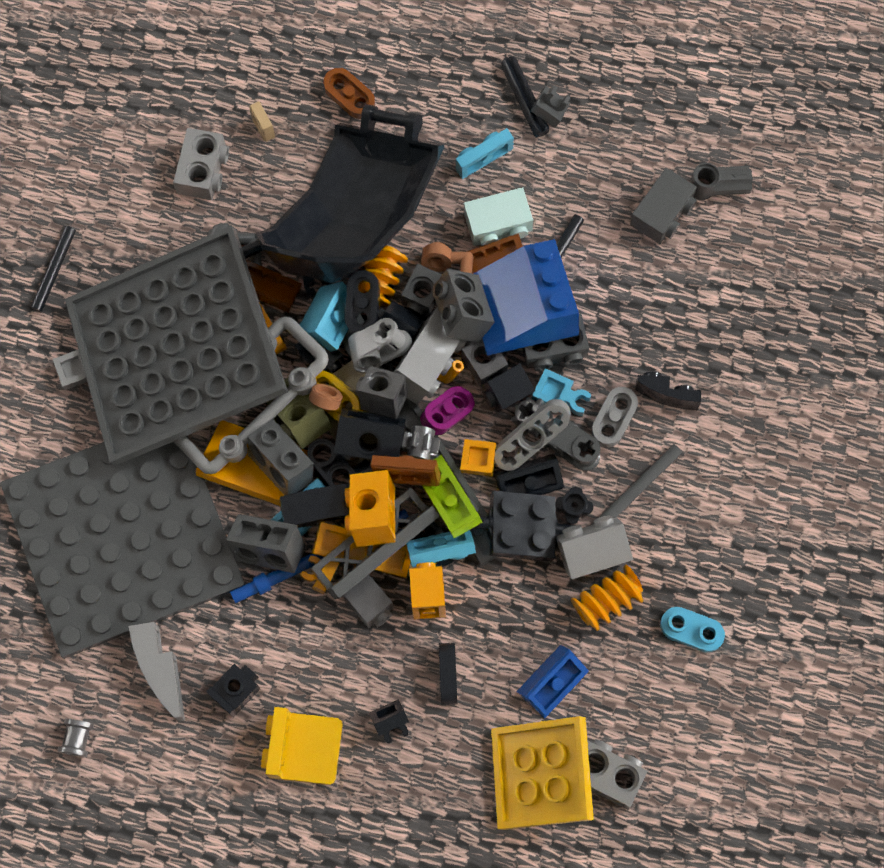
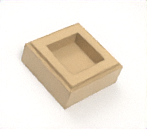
M260 101L250 105L249 109L252 120L263 140L267 142L275 138L273 125Z

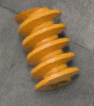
M388 245L373 260L364 265L365 270L373 273L380 282L379 309L380 306L388 307L391 304L384 297L385 295L394 296L395 291L389 287V284H399V279L393 276V273L403 274L404 269L397 263L405 264L408 262V258L404 254ZM363 282L360 285L361 293H366L370 290L369 282Z
M626 564L623 567L624 574L618 570L613 572V581L608 577L602 579L603 588L593 584L591 586L592 595L587 591H582L580 593L581 602L576 598H571L572 605L586 625H590L596 631L600 630L598 619L601 618L607 624L611 623L609 612L612 611L615 615L621 617V605L632 610V598L636 599L640 604L644 602L641 593L643 592L642 585L634 571Z

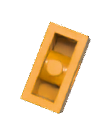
M382 470L351 474L350 488H345V501L349 508V515L345 516L347 535H352L357 547L395 543V486L389 471Z
M433 562L416 564V568L409 569L414 620L446 617L442 566L436 567V564Z

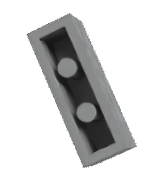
M438 307L427 317L413 339L410 349L403 355L393 371L406 375L407 398L416 405L425 396L431 398L441 384L437 381L440 374L444 376L451 368L453 361H455L450 358L453 352L458 354L467 342V340L446 336Z

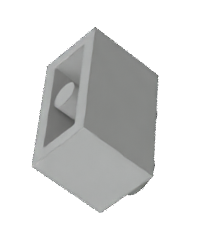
M610 515L599 517L593 521V525L583 528L581 525L571 526L564 529L563 534L556 536L565 571L571 579L633 560L624 524L617 517L613 518Z

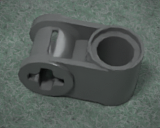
M558 415L556 418L561 420V415ZM570 420L568 426L544 446L545 449L551 448L555 451L554 455L563 458L582 471L593 470L600 462L601 446L599 441ZM592 450V456L590 454H586L584 457L581 456V451Z

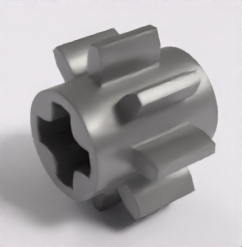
M526 397L525 401L514 406L516 408V416L512 417L511 421L518 427L543 406L545 402L540 398L535 403L529 397ZM549 421L544 423L546 428L548 427ZM529 428L523 432L524 436L529 432L535 438H538V435L541 434L534 428Z
M412 426L411 433L403 432L401 451L407 452L406 455L417 459H430L431 456L437 457L441 439L434 438L435 430L432 428Z

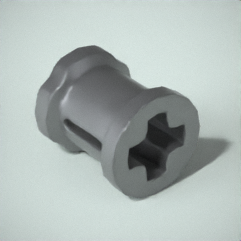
M66 718L64 724L67 727L63 744L58 747L57 752L86 758L88 752L85 748L89 731L93 730L94 724Z

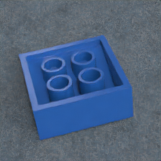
M555 239L523 246L473 273L480 277L495 322L482 338L487 356L579 335V312Z

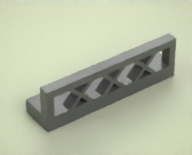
M409 488L395 499V543L381 544L374 551H372L373 545H370L367 548V556L364 559L352 560L349 559L350 545L354 542L351 535L311 567L310 570L333 599H339L440 515L432 506L426 507L414 490ZM409 498L420 513L412 520L398 519L400 504ZM398 523L405 524L401 529L397 531ZM342 551H344V559L335 558ZM330 561L342 562V577L332 584L321 571V568ZM348 563L356 564L347 572Z

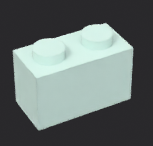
M523 187L464 202V216L473 246H483L519 234L521 239L533 230V218Z

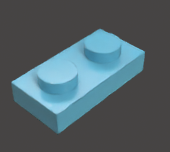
M506 128L500 133L493 132L484 139L483 143L474 148L468 147L460 152L456 158V171L462 179L466 178L513 150L514 137Z
M470 530L455 539L450 532L410 540L406 543L412 567L424 562L436 563L446 559L459 560L467 557L469 554L476 553Z

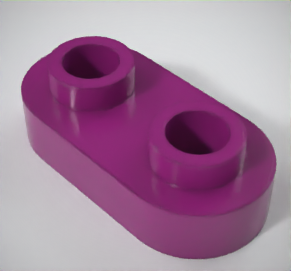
M454 386L449 388L423 410L420 416L422 426L435 430V435L445 434L469 415L475 405L474 398L463 387Z

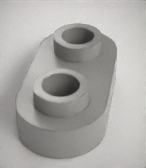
M627 387L614 388L603 403L592 426V436L599 441L600 446L613 447L617 445L626 432L638 406V398L631 389ZM617 401H624L627 404V408L620 410L616 407L615 403ZM609 427L613 430V435L609 437L604 436L601 430Z

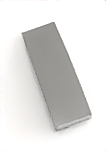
M155 622L128 626L134 653L148 685L171 715L178 721H184L185 716L177 658L172 651L162 652L159 626Z

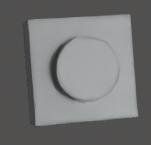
M79 349L53 359L64 390L87 382Z

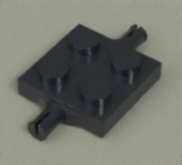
M494 490L490 494V511L487 517L480 516L482 523L474 528L487 530L490 540V556L552 562L555 559L556 536L563 534L564 529L575 525L558 524L555 515V496Z

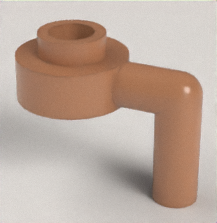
M433 242L422 249L421 264L436 272L446 271L452 264H460V271L472 273L474 257L471 252L452 251L443 243Z

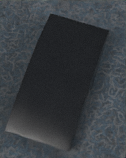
M646 372L637 377L635 390L644 396L671 407L698 411L701 404V390H693V387L687 385H680L670 389V377L662 376L659 372Z
M346 484L320 487L280 497L283 522L294 524L301 528L316 526L318 522L345 519V516L349 515V508L345 501Z

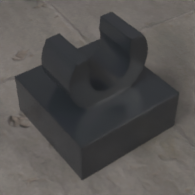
M399 699L369 712L378 735H383L384 740L388 744L392 743L389 733L395 728H400L404 737L408 735L406 723H409V720Z

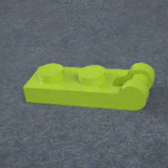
M439 455L433 459L437 460L441 473L439 486L422 485L455 539L481 524L482 520L442 455Z

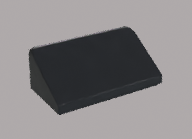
M554 454L526 461L519 468L512 471L503 469L493 471L499 491L543 495L565 488L558 459Z

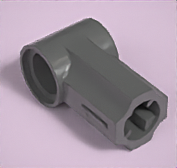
M701 163L696 166L689 181L697 186L694 198L706 200L713 195L750 194L753 180L752 170L749 166L716 167L711 163ZM698 179H705L710 184H703Z

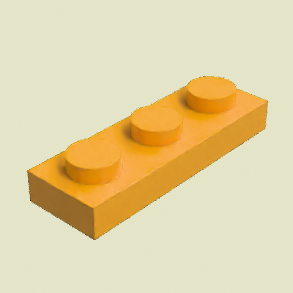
M320 522L311 554L325 557L351 535H347L343 527ZM355 542L350 545L349 559H364L367 556L368 546L357 547ZM381 544L373 545L372 551H374ZM405 544L378 566L375 571L406 578L411 562L407 545ZM342 551L335 558L344 559V551Z

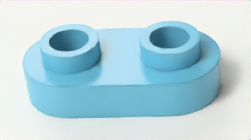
M672 607L661 618L660 627L667 638L702 652L716 651L724 641L725 632L718 621L685 608ZM680 618L683 621V627H674L672 619ZM706 629L711 630L714 633V639H705L703 631Z

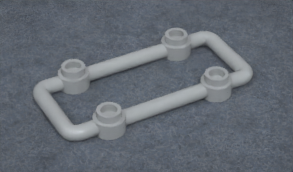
M290 317L279 318L268 328L274 350L277 346L276 338L286 329L316 358L307 368L299 367L291 371L288 378V393L273 400L238 436H225L220 441V453L212 461H209L186 436L173 441L203 473L215 474L228 462L237 463L243 460L248 450L247 436L271 421L297 395L304 396L310 394L312 386L316 385L315 377L327 366L328 354L294 319Z

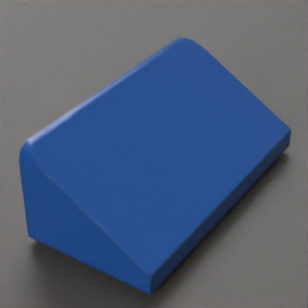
M560 645L516 692L543 718H546L589 670L570 649Z

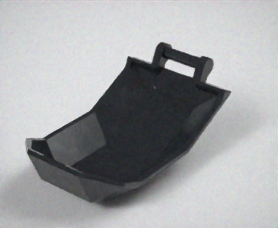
M366 104L362 109L360 127L344 123L335 124L334 138L309 190L270 229L255 233L258 243L279 270L330 283L345 279L373 260L414 216L445 145L418 139L423 124L421 115L414 113L403 115L378 110L377 106ZM376 122L405 127L404 136L374 130Z

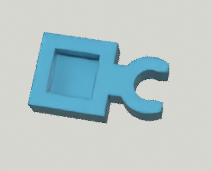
M545 368L535 388L536 391L532 394V400L537 401L541 398L546 403L552 399H559L568 404L573 414L583 416L585 409L577 406L576 401L584 399L589 402L592 395L582 389L571 390L574 383L573 380Z

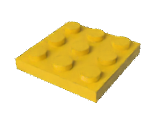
M578 716L491 728L498 829L508 830L594 820L586 717Z

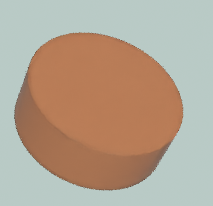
M326 384L312 386L309 394V400L314 405L326 410H337L343 398L339 390Z

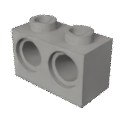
M187 128L173 181L177 194L213 200L214 192L220 191L223 178L222 174L219 173L221 164H226L229 157V146H226L223 134ZM206 148L213 149V151L207 155L200 154V152ZM197 176H206L202 182H193Z
M595 739L594 743L587 740L589 757L596 756L603 763V770L601 772H590L591 791L629 810L648 772L642 768L643 762L627 754L622 758L612 753L613 747L598 739ZM621 771L628 772L633 778L632 787L628 789L619 787L615 781L616 774Z

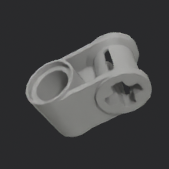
M390 318L380 319L375 324L355 332L348 339L353 367L361 373H366L369 366L379 368L381 365L403 356L410 349L412 343L410 334L404 330H399L396 322Z

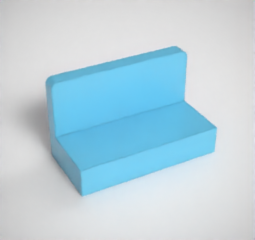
M342 281L321 287L300 323V326L330 352L338 350L349 329L345 323L347 285Z

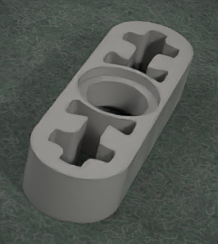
M559 399L547 401L498 443L494 458L496 464L501 469L507 471L519 468L568 426L571 415L568 404ZM550 411L553 413L560 411L562 413L561 420L554 418L548 423L546 428L544 423L548 421ZM529 428L537 429L541 433V439L536 442H530L524 437L523 432ZM517 442L521 447L516 450L514 458L511 456L508 458L503 457L505 450L511 452L516 448Z

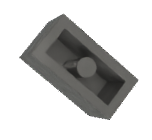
M665 168L633 212L630 226L659 244L663 242L665 237L671 239L680 226V223L677 222L683 213L689 215L697 202L694 198L697 186Z

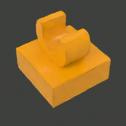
M464 439L460 467L461 473L493 477L496 443Z
M310 556L308 559L309 562L314 564L321 560L316 556ZM330 561L321 568V571L329 581H331L339 562ZM302 571L300 576L304 580L309 582L315 581L312 589L324 594L326 588L314 574Z

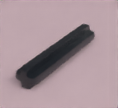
M514 56L504 59L501 62V68L533 135L538 138L548 134V123L530 111L536 98L517 59Z

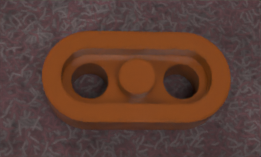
M334 68L324 76L323 83L326 94L351 117L361 119L363 108H357L355 106L357 102H364L365 104L375 106V97L372 91L348 70ZM342 83L344 87L342 89H335L334 85Z

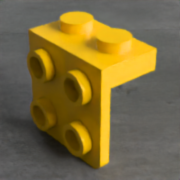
M274 707V714L267 717L266 735L271 736L269 749L264 748L262 752L261 768L266 769L265 774L272 779L332 785L336 781L343 728L342 721L339 718L291 713L288 708Z

